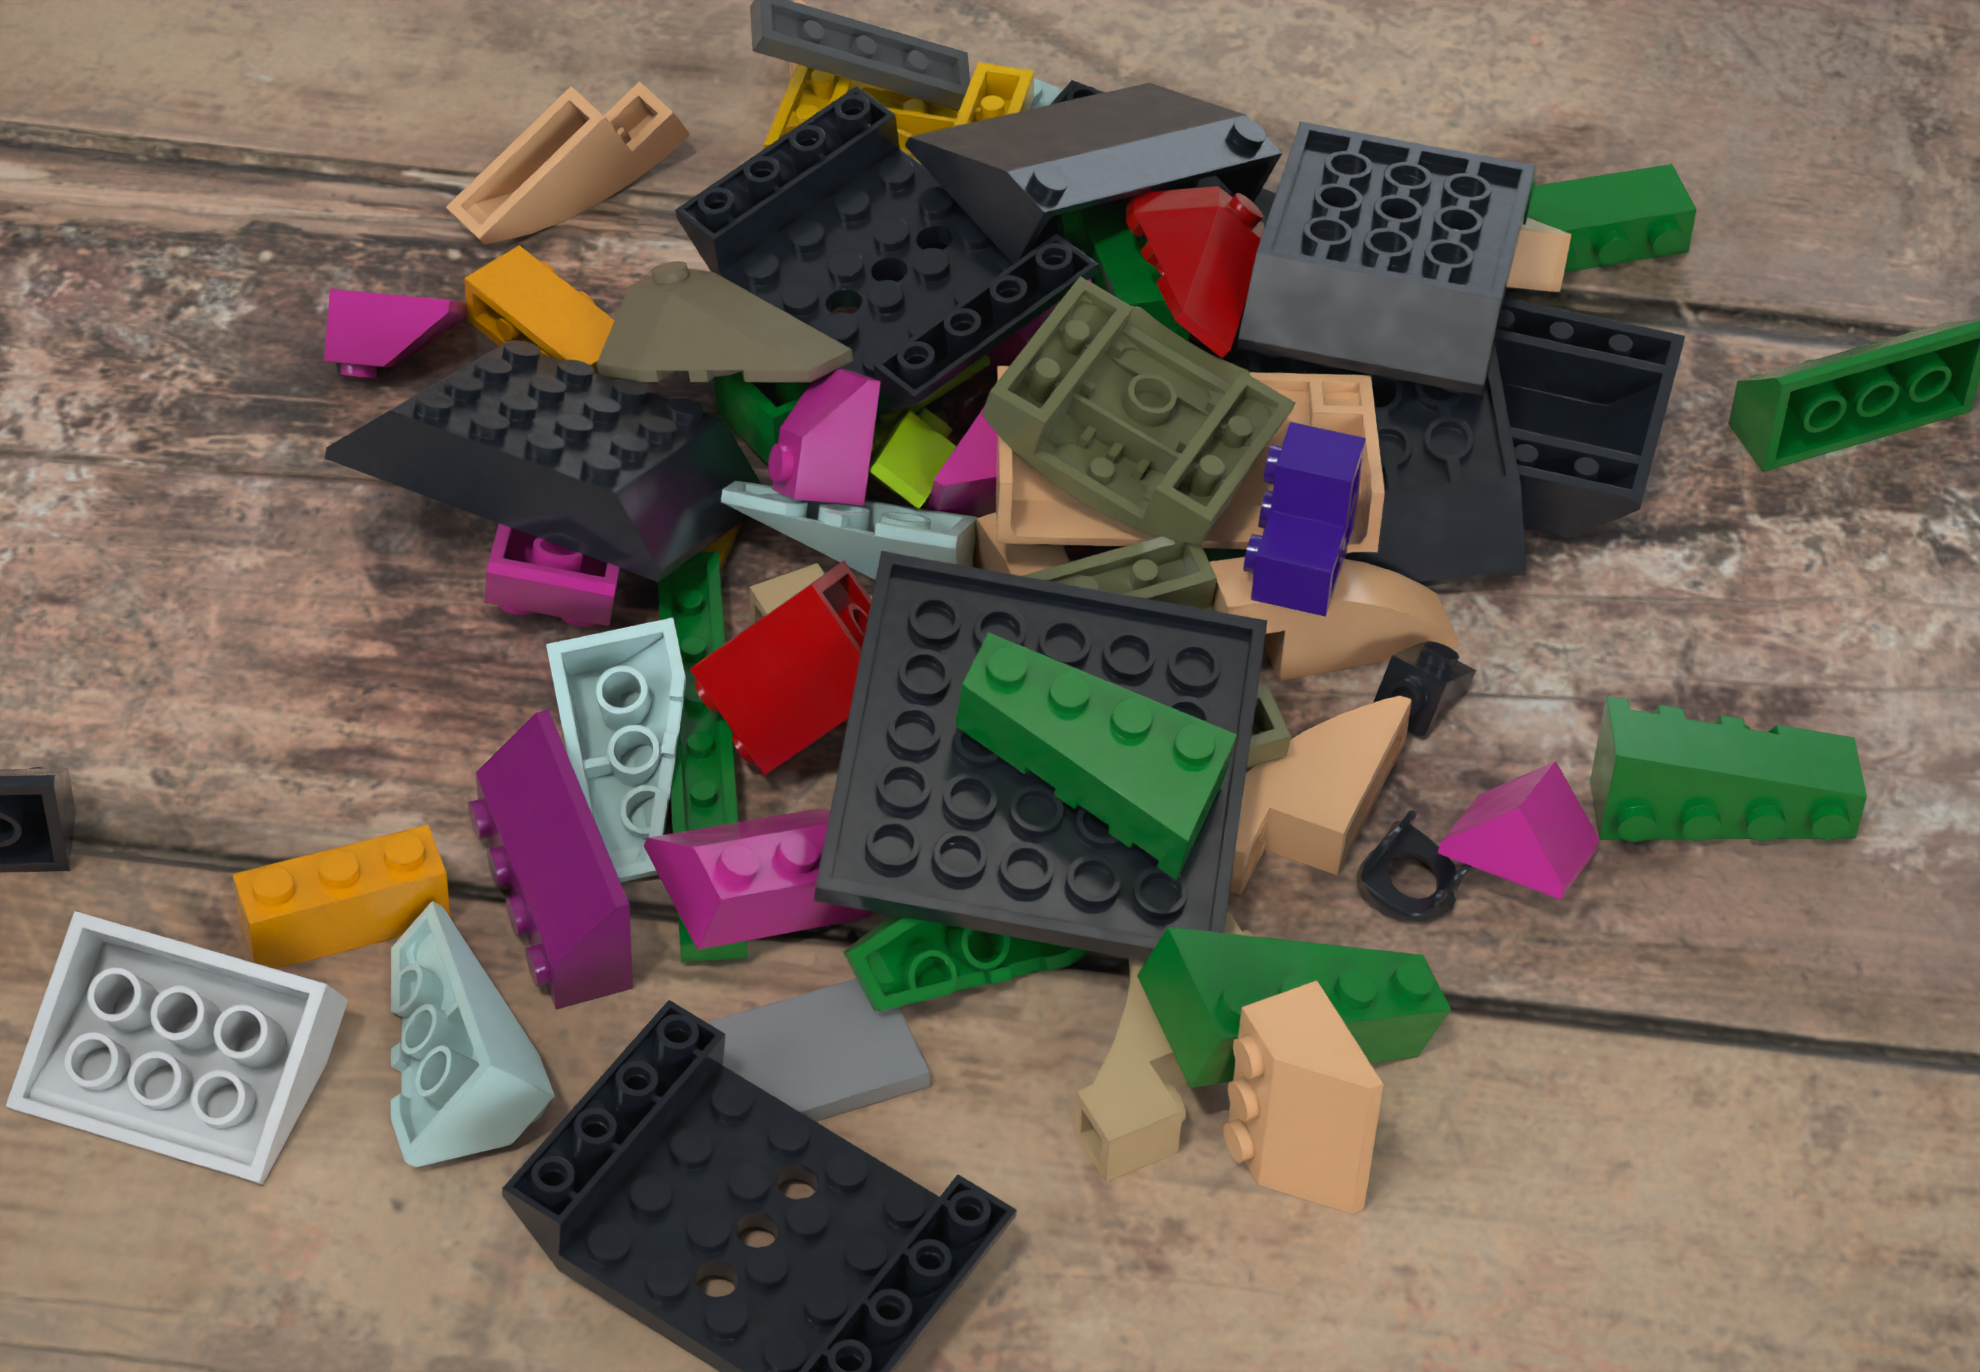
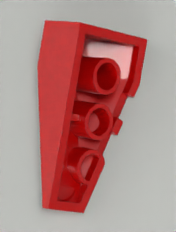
M1219 186L1154 191L1131 196L1126 201V222L1132 233L1138 237L1145 234L1148 240L1147 244L1140 251L1145 261L1156 267L1162 275L1156 283L1174 320L1223 359L1231 350L1246 304L1256 253L1265 229L1264 223L1261 221L1264 218L1262 212L1244 195L1237 193L1232 198Z

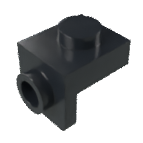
M1432 641L1422 642L1391 656L1373 703L1396 696L1411 699L1407 730L1419 737L1430 734L1442 703L1468 692L1476 670L1458 661L1459 654L1450 647Z

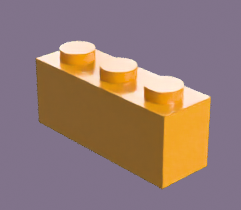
M519 245L464 278L467 321L496 345L500 346L507 341L514 340L529 342L539 347L540 353L561 361L578 360L585 362L594 368L595 373L599 374L597 362L615 320L597 307L589 295L583 291H577L560 278L547 262L537 260ZM609 377V378H612V379H614V380L620 379V378Z
M428 824L232 874L239 924L252 963L273 969L401 937L431 901L443 906L450 917L447 873Z

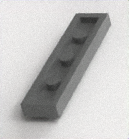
M754 0L750 5L753 52L956 110L961 108L970 84L968 52L790 0Z

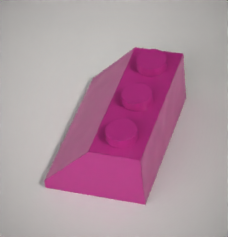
M818 808L647 838L644 848L697 950L871 917L873 911L814 901L830 810Z

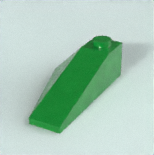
M890 915L847 948L843 954L873 1011H882L949 995L952 992L975 986L1012 980L1013 977L1038 971H1050L1067 967L1091 951Z

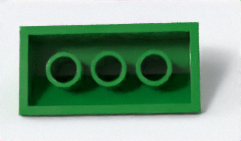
M1980 319L1947 322L1921 330H1913L1904 335L1868 345H1860L1851 350L1819 359H1810L1801 364L1765 374H1757L1748 379L1737 381L1728 425L1762 472L1969 413L1972 411L1980 380Z

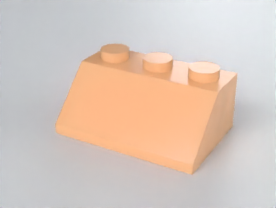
M1318 981L1243 1006L1241 1009L1239 1035L1233 1041L1235 1069L1233 1081L1228 1084V1094L1231 1102L1229 1121L1223 1127L1224 1139L1231 1156L1238 1163L1245 1162L1260 1186L1350 1214L1364 1210L1384 1084Z

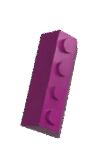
M550 711L537 712L476 772L478 799L468 802V808L477 839L488 838L492 848L487 850V858L493 881L497 888L507 886L511 897L506 898V906L513 932L516 937L526 935L531 947L526 948V959L533 983L536 987L547 986L554 1007L557 1010L633 989L630 906Z

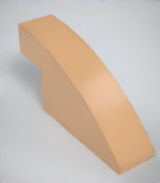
M640 81L605 115H602L570 86L453 199L446 208L483 244L497 243L529 235L564 222L600 204L624 189L661 162L689 137L690 133L675 113Z
M1245 557L1209 562L1217 577L1211 605L1213 611L1267 620L1264 648L1279 682L1387 661L1391 659L1393 654L1426 641L1437 642L1450 648L1457 647L1458 637L1438 595L1426 586L1397 572L1365 562L1344 559L1325 617L1251 600L1254 574L1243 571Z
M1396 696L1341 713L1305 730L1291 739L1287 756L1255 765L1246 773L1229 892L1241 896L1264 850L1338 876L1406 742L1411 699Z

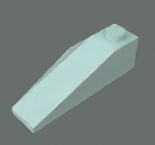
M734 481L722 489V503L839 562L844 560L849 567L876 580L881 551L972 567L976 519L978 517L868 500L864 501V505L796 500L772 490L773 486Z
M673 618L546 644L567 754L620 883L658 875L644 848V844L649 837L665 835L686 687V677Z
M431 901L391 948V1012L401 1017V1043L391 1048V1067L401 1072V1094L391 1099V1122L404 1162L413 1167H420L512 1145L531 1123L536 1122L543 1115L548 1103L555 1097L539 1053L443 906Z

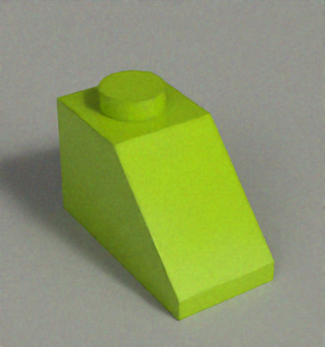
M923 408L918 416L910 410L904 409L872 450L868 474L906 504L919 509L931 493L935 477L957 447L947 439L953 429L926 408Z

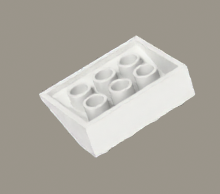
M74 911L5 1107L263 1185L327 1064L348 999L325 983Z

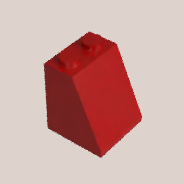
M844 560L690 668V671L696 678L695 688L701 700L710 710L721 713L734 732L732 740L739 754L749 764L757 765L764 776L849 718L872 599Z

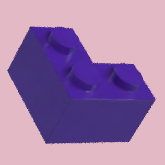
M1290 422L1282 447L1271 445L1266 460L1263 482L1273 484V491L1267 490L1265 492L1258 527L1263 528L1264 532L1262 536L1251 535L1243 567L1244 572L1254 574L1251 600L1326 617L1354 530L1366 438Z

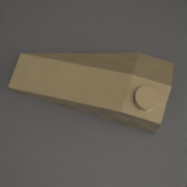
M674 261L655 266L651 270L652 276L628 287L598 359L597 367L600 375L630 379L638 382H659L664 378L663 371H688L690 382H709L714 377L727 376L742 371L745 382H812L854 361L852 349L720 275L710 271L687 268V263Z

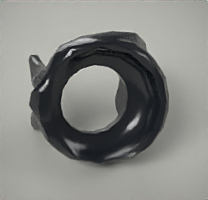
M1410 810L1402 821H1395L1392 824L1387 835L1360 864L1357 872V888L1362 898L1382 915L1399 921H1426L1441 913L1451 911L1456 902L1454 892L1458 890L1461 880L1472 868L1470 865L1463 864L1456 873V867L1451 859L1438 854L1439 846L1413 826L1417 813L1413 810ZM1401 856L1416 857L1425 862L1433 870L1436 877L1435 892L1429 897L1419 899L1408 897L1399 892L1392 884L1388 875L1390 862Z

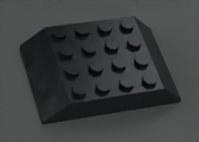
M1504 297L1494 343L1520 477L1523 524L1525 529L1572 539L1641 509L1681 357L1685 335ZM1430 385L1422 387L1423 392L1435 400H1445L1455 394L1445 391L1440 387ZM1372 387L1375 407L1386 406L1394 400V396L1389 390L1382 387Z
M517 340L507 341L329 445L326 447L325 459L657 582L664 579L749 517L721 502L722 489L734 481L761 484L725 420L704 412L700 404L687 399H667L648 392V387L641 382L630 379L614 380L595 373L594 368L585 362L578 360L561 361L540 353L539 347L532 343Z

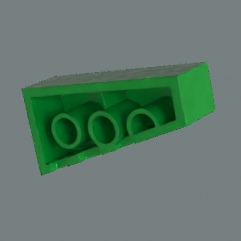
M989 632L962 683L955 721L957 728L1023 774L1031 771L1055 788L1054 796L1073 809L1080 805L1109 825L1108 833L1129 848L1136 844L1159 860L1157 867L1176 881L1226 776L1237 734Z
M1606 696L1590 777L1600 840H1627L1635 842L1642 840L1690 839L1693 841H1705L1709 839H1756L1767 841L1772 839L1834 840L1856 838L1867 794L1855 737L1776 725L1770 731L1763 732L1751 730L1745 725L1742 718L1720 715L1716 723L1685 719L1684 709L1658 705L1654 713L1631 710L1628 699Z
M1167 927L1137 975L1190 1088L1233 1081L1235 1069L1233 1041L1239 1035L1241 1009L1243 1006L1314 981H1318L1370 1063L1418 1057L1451 1011L1424 955Z

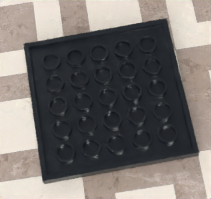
M881 551L819 866L814 901L1147 961L1167 927L1224 933L1267 620ZM988 632L1237 734L1226 776L1177 881L1157 867L1159 860L1136 844L1129 848L1108 833L1109 825L1082 806L1078 805L1076 809H1073L1054 796L1055 788L1031 771L1023 774L955 726L962 683Z

